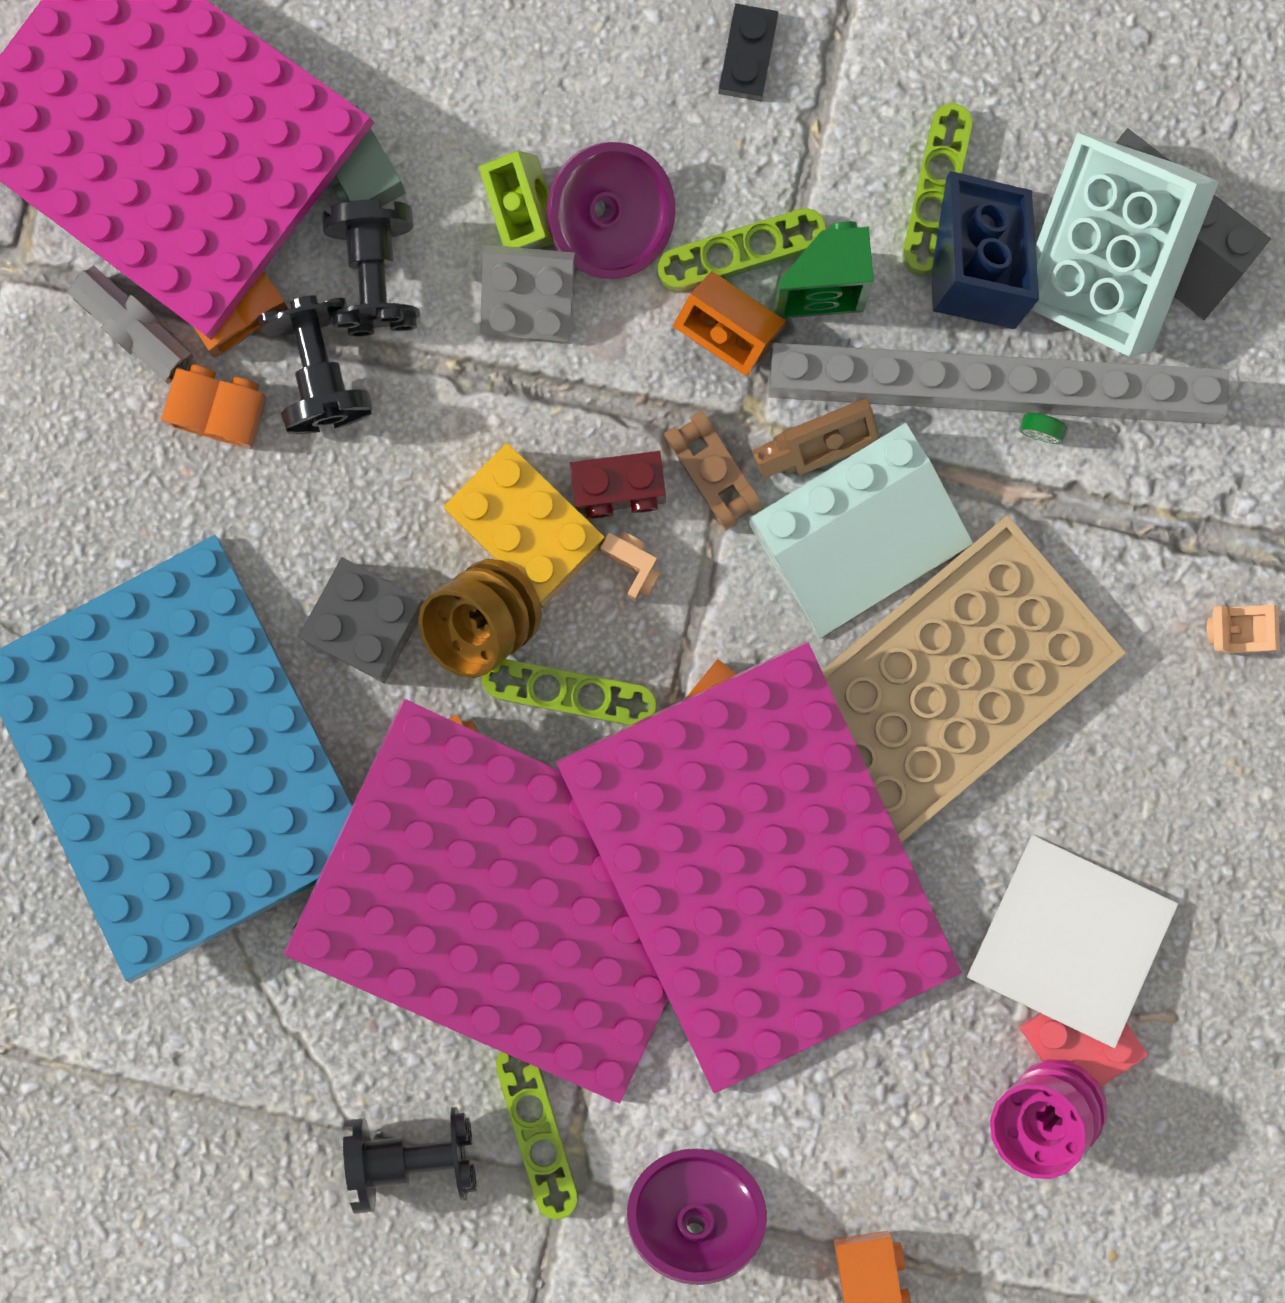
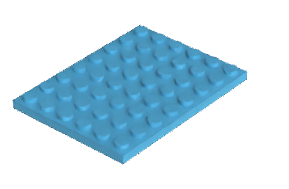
M216 535L207 538L0 648V716L126 982L132 983L316 884L353 803L220 539Z

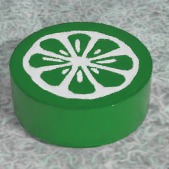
M1028 412L1023 415L1019 432L1023 435L1051 444H1062L1067 430L1064 422L1054 417L1034 412Z

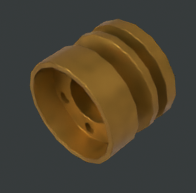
M486 558L472 564L464 572L458 574L453 581L447 582L430 594L421 605L418 623L421 638L430 655L444 669L460 677L477 678L488 674L510 654L515 653L521 646H524L539 631L542 611L539 597L533 585L518 568L503 560Z

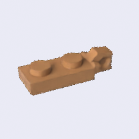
M864 398L782 432L783 434L775 436L773 441H769L752 450L757 468L764 479L782 471L785 474L797 472L798 476L854 454L878 440L880 436L871 405Z

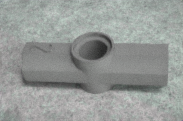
M94 265L87 270H83L75 278L68 294L86 312L94 316L102 324L101 328L130 355L134 353L167 384L173 381L176 368L188 369L194 356L172 334H169L159 325L161 321L134 296L130 295L128 297Z

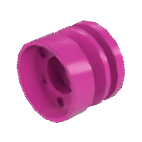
M1047 1059L1031 1065L995 1103L990 1118L991 1139L1000 1157L1015 1171L1031 1178H1056L1067 1174L1083 1158L1089 1148L1102 1134L1107 1120L1106 1098L1098 1081L1084 1068L1067 1060Z

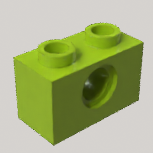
M515 151L478 166L503 246L543 249L553 245L554 242L547 220L549 190L538 155Z

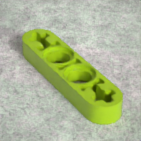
M948 103L941 106L935 112L930 125L902 250V261L905 268L917 276L931 274L934 258H928L925 264L917 263V255L911 253V250H918L923 232L938 233L939 221L929 222L921 216L920 205L927 200H936L942 204L946 179H938L931 174L929 164L935 158L944 157L952 162L954 172L962 173L972 130V117L964 106L957 103ZM949 116L956 117L957 125L963 127V129H956L951 147L942 146L946 126L939 124V122L946 123ZM933 142L937 143L940 146H933ZM953 148H960V152L956 151ZM914 227L923 232H914ZM932 234L928 246V252L933 255L937 236Z
M803 208L672 248L659 259L658 279L667 290L684 292L696 288L711 271L726 279L799 256L822 230H826L825 221L816 210ZM805 220L808 226H816L817 229L813 231L811 240L805 241L803 235L792 236L788 239L790 247L783 248V237L778 227L785 226L786 235L798 230L799 221ZM762 232L770 234L775 240V249L767 255L756 254L750 247V240L755 234ZM715 246H725L732 252L733 260L725 268H715L707 260L708 252ZM700 252L701 267L706 274L698 275V268L696 266L685 271V279L677 281L675 275H666L665 272L671 269V262L673 260H678L681 266H687L695 262L693 253Z
M505 659L488 674L482 676V684L485 691L491 697L500 701L627 726L656 712V700L653 694L647 688L636 684ZM502 667H507L511 677L524 680L523 671H532L527 682V698L518 697L522 688L507 685L504 692H498L497 684L491 681L492 674H500ZM543 676L555 677L560 683L559 695L552 701H542L534 692L536 681ZM589 684L599 686L605 694L603 704L595 710H587L579 703L580 690ZM611 688L621 689L618 699L629 701L633 699L634 693L641 694L643 703L649 705L648 712H640L638 719L630 718L629 709L616 706V716L606 714L612 703Z
M500 1052L496 1060V1072L536 1204L540 1212L547 1218L554 1220L564 1219L576 1207L578 1189L542 1071L531 1064L524 1067L523 1074L526 1083L535 1078L538 1087H525L513 1095L510 1086H517L519 1084L518 1078L514 1070L506 1071L504 1066L505 1063L511 1060V1056ZM524 1096H536L543 1104V1114L536 1121H526L518 1113V1102ZM548 1140L554 1144L557 1149V1157L553 1163L542 1166L533 1161L531 1147L535 1142ZM562 1167L565 1175H556L555 1179L558 1189L563 1192L568 1190L570 1197L565 1199L564 1208L557 1210L554 1203L547 1204L545 1201V1197L549 1196L551 1192L548 1178L539 1183L537 1175L550 1174Z

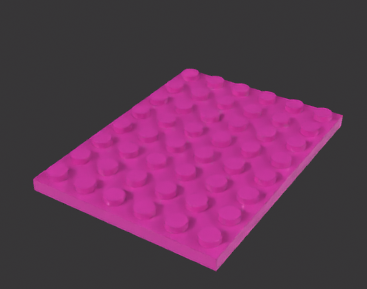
M41 0L0 54V182L211 340L374 124V121L367 114L207 0Z
M805 641L555 761L714 1094L962 974L809 642Z
M403 698L284 950V956L620 1104L668 997L561 772Z

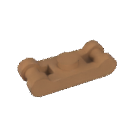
M700 410L690 416L691 422L678 430L676 427H673L663 433L715 518L724 531H727L737 525L736 519L747 512L753 515L764 508V506L715 432L711 422L705 413ZM701 437L707 448L693 456L687 445ZM733 487L739 497L725 504L719 495Z

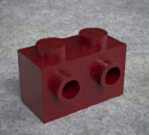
M660 451L570 462L575 508L579 513L586 514L587 519L609 517L613 515V510L631 508V513L651 512L658 510V504L666 503Z

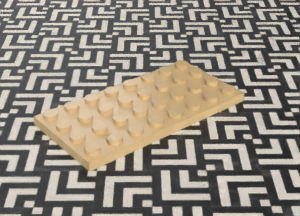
M1007 515L826 666L822 672L902 843L1116 663L1126 652L1009 515Z

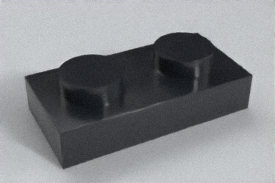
M735 3L718 94L762 102L779 11Z

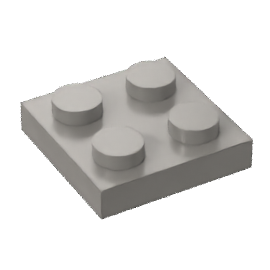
M484 245L482 253L480 334L569 342L571 336L575 252Z

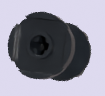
M369 199L349 201L331 206L332 215L324 210L322 212L323 233L334 239L347 240L348 266L358 270L360 305L348 306L333 311L329 315V320L336 328H347L348 335L354 337L373 335L375 333L374 328L390 326L392 331L416 329L417 318L420 316L419 308L407 304L387 303L385 268L394 264L392 238L406 234L414 227L412 207L406 203L394 201V210L381 208V200Z
M303 296L290 302L291 309L270 311L258 316L260 330L263 334L269 336L295 335L303 367L295 372L301 401L288 406L281 412L288 434L320 432L319 426L334 424L336 429L361 421L372 414V401L368 391L345 389L340 365L338 362H329L321 328L332 324L329 320V315L333 311L348 307L345 298H334L318 303L317 296Z
M451 1107L450 1141L406 1146L404 1137L371 1141L368 1123L365 1118L345 1120L344 1128L352 1132V1136L343 1137V1158L347 1191L357 1190L359 1202L350 1203L353 1213L360 1214L375 1211L377 1187L409 1184V1174L454 1169L460 1200L466 1201L469 1192H477L475 1166L470 1164V1160H466L465 1146L472 1145L470 1118L466 1117L465 1113H459L457 1107Z

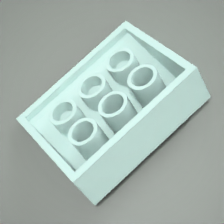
M1077 132L1036 243L1039 300L1031 310L1129 357L1152 352L1219 181L1182 165L1083 132Z
M906 422L750 517L749 521L750 528L820 639L973 544L931 461Z

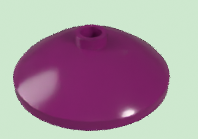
M621 142L593 144L574 154L557 173L552 183L547 203L548 226L558 251L575 252L574 267L577 270L603 279L629 277L644 270L653 263L669 241L676 212L672 185L659 162L641 148ZM599 201H602L605 205V211L603 215L598 217L595 207Z
M684 1149L657 1159L638 1177L628 1200L627 1226L636 1251L657 1273L680 1283L691 1285L712 1284L734 1276L744 1269L755 1257L762 1244L766 1230V1204L756 1180L737 1161L712 1150ZM697 1223L702 1226L703 1231L696 1234L691 1233L687 1226Z

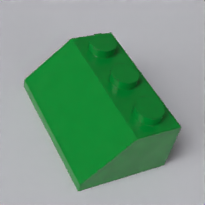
M844 221L831 224L829 230H822L779 280L774 313L786 319L864 312L874 282L869 226L857 227L856 222Z

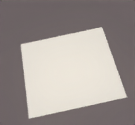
M1031 835L967 978L1115 1048L1178 903Z

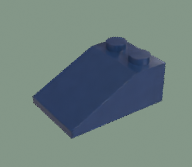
M953 171L948 173L931 272L933 312L1010 329H1016L1039 300L1032 190Z

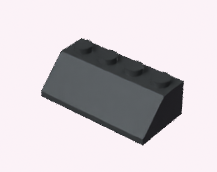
M1129 128L1116 141V144L1170 161ZM1214 195L1174 297L1205 320L1241 278L1271 238Z

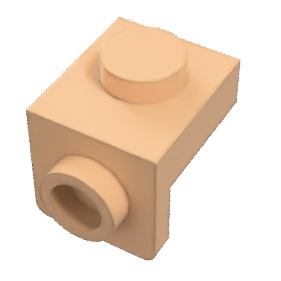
M623 531L619 537L608 533L600 548L601 554L638 573L628 592V598L637 602L641 593L649 596L661 572L655 570L657 558L643 551L645 543Z
M1213 606V617H1209L1207 620L1209 643L1214 644L1216 652L1223 654L1280 651L1279 606Z

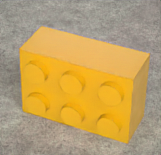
M508 443L443 506L446 513L493 559L503 560L523 573L533 585L542 607L600 551L605 537Z

